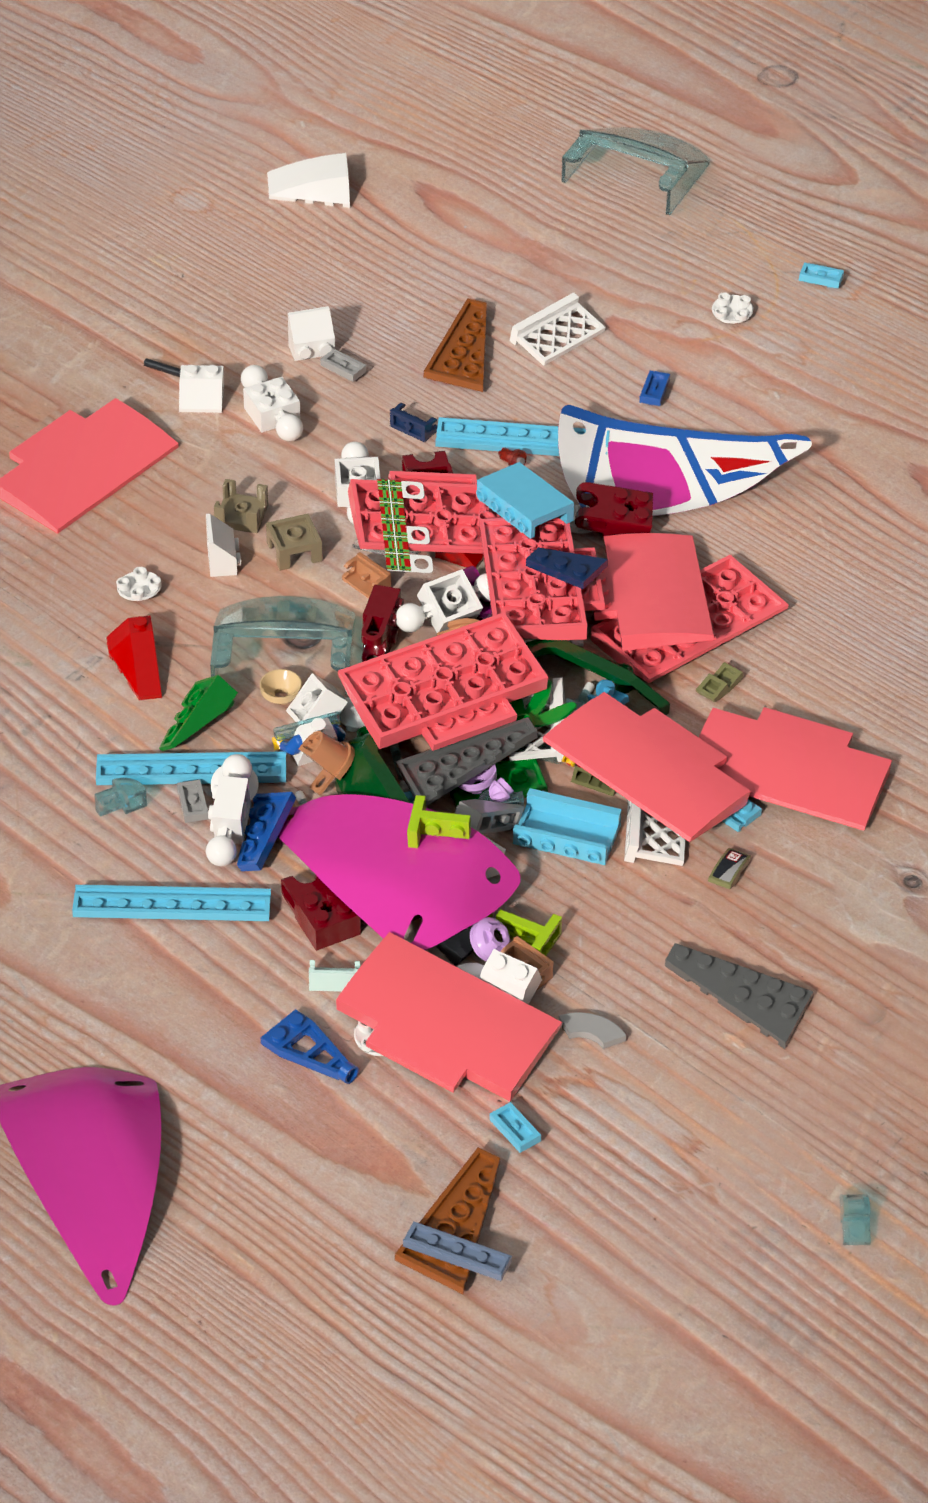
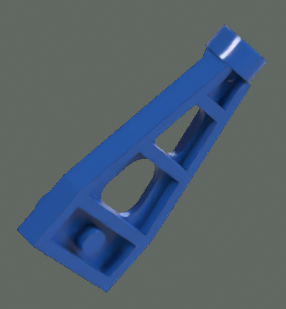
M296 1009L260 1037L261 1044L279 1057L336 1080H341L346 1084L352 1083L359 1073V1068L344 1057L316 1023ZM305 1035L311 1037L316 1043L307 1052H301L292 1048ZM324 1050L333 1057L327 1064L321 1063L314 1058Z

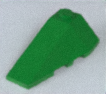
M219 675L196 681L181 704L184 709L174 717L177 723L168 729L159 749L165 751L176 747L224 711H228L234 705L235 701L233 699L238 692Z

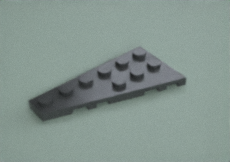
M527 717L434 751L431 749L396 761V766L414 798L416 795L425 796L427 806L536 739L537 731Z
M677 943L673 945L665 959V967L687 982L692 981L698 985L700 991L704 994H711L717 998L720 1005L746 1023L756 1025L761 1029L760 1032L763 1035L773 1037L778 1041V1045L786 1049L813 998V991Z

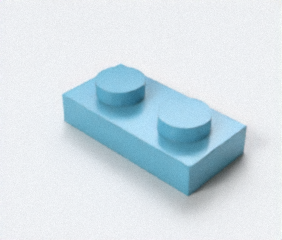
M804 262L799 274V281L839 289L844 270Z
M511 1102L490 1113L489 1120L519 1153L541 1142V1134Z

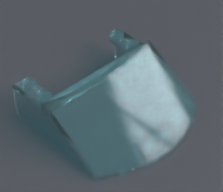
M628 127L579 130L577 140L562 157L561 182L566 183L596 145L668 166V170L660 177L658 186L662 191L667 192L666 214L670 215L708 167L710 160L692 145L675 137L651 130Z
M272 596L250 599L220 609L213 626L214 635L210 663L211 677L218 675L219 668H224L230 664L233 637L332 640L331 667L338 671L352 666L355 613L327 601L296 596Z

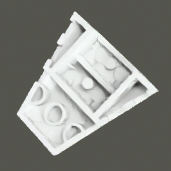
M346 153L310 158L267 172L269 199L296 202L297 199H303L305 203L313 204L314 201H322L328 206L340 203L343 204V207L350 208Z

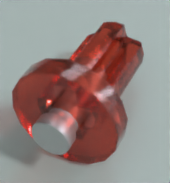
M503 447L498 452L499 458L508 462L509 466L518 462L523 465L526 463L527 455L521 449L512 451Z

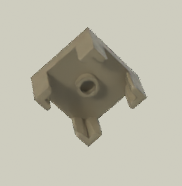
M225 479L222 487L223 500L221 505L220 501H216L214 516L233 528V530L258 533L268 508V485L258 484L257 497L236 494V481Z
M309 514L266 523L267 544L269 549L273 548V545L276 549V561L280 571L290 568V555L311 551L312 563L322 561V540Z

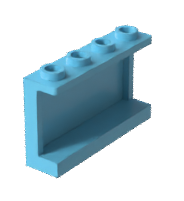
M520 462L477 480L476 495L479 501L483 502L530 539L535 537L536 526L556 517L566 524L574 521V502Z
M529 788L526 807L519 824L513 828V844L606 865L621 826L622 809Z

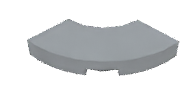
M580 1012L559 1015V1021L562 1022V1028L569 1039L587 1038L597 1042L603 1049L626 1041V1034L623 1030L602 1016Z

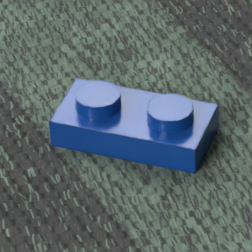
M649 370L640 394L639 403L660 406L670 381V374Z

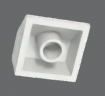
M329 306L288 313V345L294 361L322 357L335 349V336Z
M181 365L179 412L222 413L224 394L223 366Z
M206 514L210 577L237 575V566H241L240 552L236 553V551H239V538H234L233 528L212 514Z
M312 673L286 712L299 726L311 723L315 718H329L330 722H332L344 712L348 701L333 685Z
M493 949L480 976V979L527 1004L530 1003L542 981L536 967Z

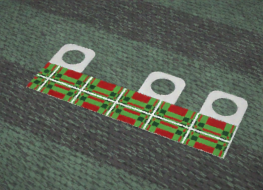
M377 479L387 570L431 573L433 571L432 558L427 555L409 554L408 543L428 544L430 542L429 531L425 527L406 526L403 498H424L422 483ZM415 485L420 489V493L418 495H410L407 493L406 487ZM412 531H422L425 534V539L421 541L413 539L411 536ZM425 559L429 564L428 568H417L414 564L415 560Z

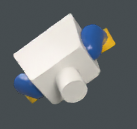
M315 718L311 723L297 727L294 736L289 741L286 740V735L273 737L272 742L274 750L280 749L293 755L297 766L314 762L298 749L310 734L321 731L341 742L346 738V733L338 719L330 722L329 718Z

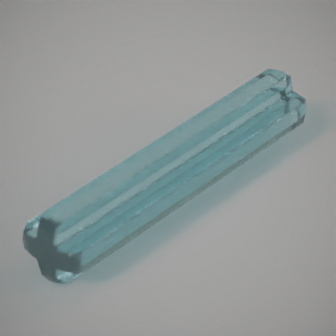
M332 712L276 727L273 729L276 741L292 738L297 727L311 723L315 718H329L331 724L340 725V714Z

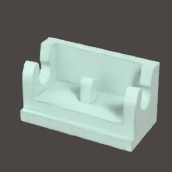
M310 960L309 991L342 992L360 968V961H355V968L315 967V960Z

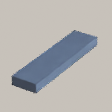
M414 1221L403 1239V1247L502 1281L512 1262L511 1255Z

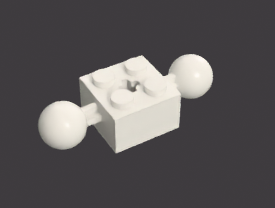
M250 365L246 367L241 374V383L244 387V409L261 433L276 428V432L282 440H297L303 432V423L300 419V400L283 377L268 381L267 372L261 366Z
M356 441L346 444L342 450L341 459H335L337 506L348 507L347 517L352 524L354 523L348 497L350 480L381 479L378 457H369L367 447Z
M463 569L423 584L417 594L422 606L419 607L413 603L402 605L396 612V623L405 632H415L423 626L424 620L429 618L436 633L449 629L447 627L449 621L463 618L477 619L483 609L479 599L490 602L486 573L476 579L474 586H471Z
M233 754L225 759L222 765L223 776H219L218 785L214 784L212 798L215 801L214 805L209 807L208 819H211L210 832H214V838L206 846V856L216 866L222 867L232 863L237 854L235 844H242L245 840V828L248 824L251 808L248 779L252 774V764L247 757L241 754Z

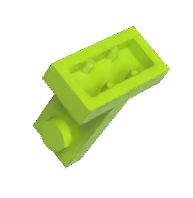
M416 795L407 829L408 847L418 848L421 834L470 839L471 817L470 815L426 811V797Z
M501 909L496 915V919L507 928L511 939L518 936L545 956H547L562 932V917L556 914L551 916L545 926Z

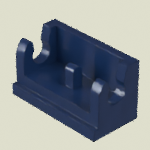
M399 403L395 408H392L390 410V427L424 443L437 432L438 425H433L437 418L431 417L427 422L419 419V417L402 410L406 406L404 403Z

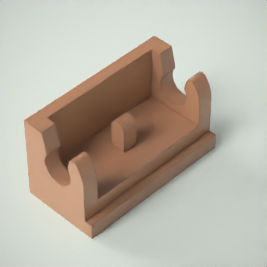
M361 552L357 553V556L347 561L344 565L346 569L350 567L351 569L342 575V580L367 598L370 597L374 584L391 587V573Z
M518 936L501 950L502 953L538 969L542 981L537 990L553 978V961Z

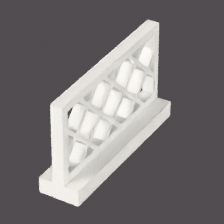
M573 292L512 326L510 341L514 345L520 344L544 366L605 332L606 327L578 303L579 297ZM577 311L583 318L572 317L571 314ZM559 321L568 322L567 326L556 325ZM570 322L582 324V328L570 327ZM585 324L593 325L596 329H585ZM544 329L552 330V335L541 334L540 332ZM555 331L567 332V337L556 336ZM570 333L581 334V337L570 338ZM526 339H537V343H529ZM540 339L552 341V344H540ZM554 342L566 343V346H554ZM539 350L551 351V354L544 357Z
M562 677L553 678L551 695L545 707L546 710L565 704ZM534 694L526 696L523 700L525 710L527 709L526 705L529 704ZM562 719V720H560V721H558V722H556V723H554V724L547 725V727L550 728V730H552L556 725H558V724H559L561 721H563L564 719ZM548 730L545 734L537 731L539 739L533 744H526L525 747L527 749L524 752H513L509 755L510 761L557 757V761L562 762L564 755L552 747L545 750L538 748L544 743L542 740L544 735L550 731Z
M628 800L624 861L634 863L635 857L683 866L685 839L677 834L679 836L677 839H671L667 833L673 830L668 827L661 829L656 824L658 822L657 819L654 817L650 818L644 813V810ZM650 826L656 833L649 836L643 829ZM661 837L667 844L661 847L655 839ZM649 844L655 850L652 852L642 850V846ZM672 848L678 853V856L669 855L666 850Z

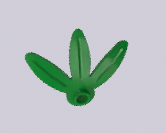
M548 680L546 690L533 695L526 710L522 698L510 702L517 713V721L528 717L534 727L551 725L564 719L575 710L577 704L569 702L540 714L546 707L551 695V680Z

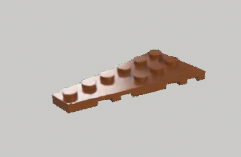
M467 298L426 366L424 378L483 392L486 302Z
M477 1147L419 1223L478 1244L499 1170L500 1158ZM403 1244L395 1253V1261L464 1294L470 1270L403 1247Z

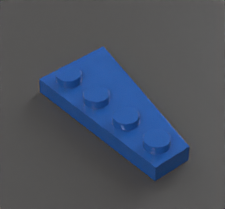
M293 792L259 793L252 799L254 807L250 808L249 812L251 820L250 824L245 828L247 837L246 841L242 842L237 866L241 871H261L296 800Z

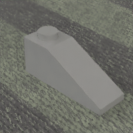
M472 799L460 801L455 814L470 815L471 827L481 834L513 829L515 825L519 824L524 806Z

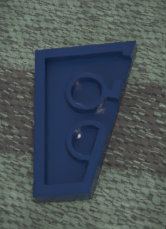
M538 547L526 558V566L584 589L608 566V559Z

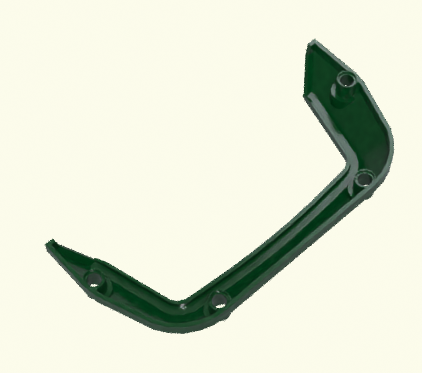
M535 639L526 642L535 658L545 654L560 656L612 681L615 685V690L627 694L632 691V688L635 689L664 715L670 712V703L634 675L633 668L628 664H616L567 640ZM366 726L361 727L357 731V736L348 742L355 749V756L351 766L341 780L335 778V787L338 795H368L410 803L378 753L380 749Z

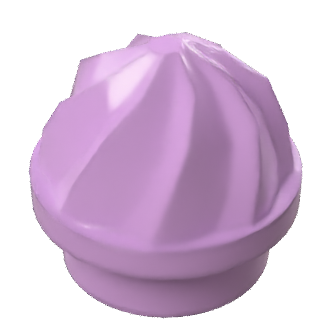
M502 778L497 781L494 780L489 787V796L495 802L509 800L511 798L509 795L514 792Z

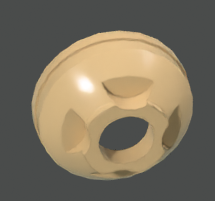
M286 669L269 671L260 680L262 696L274 704L285 705L292 702L302 688L300 677L295 672ZM279 692H283V693H286L287 696H286V697H276L275 694H276V693H279Z

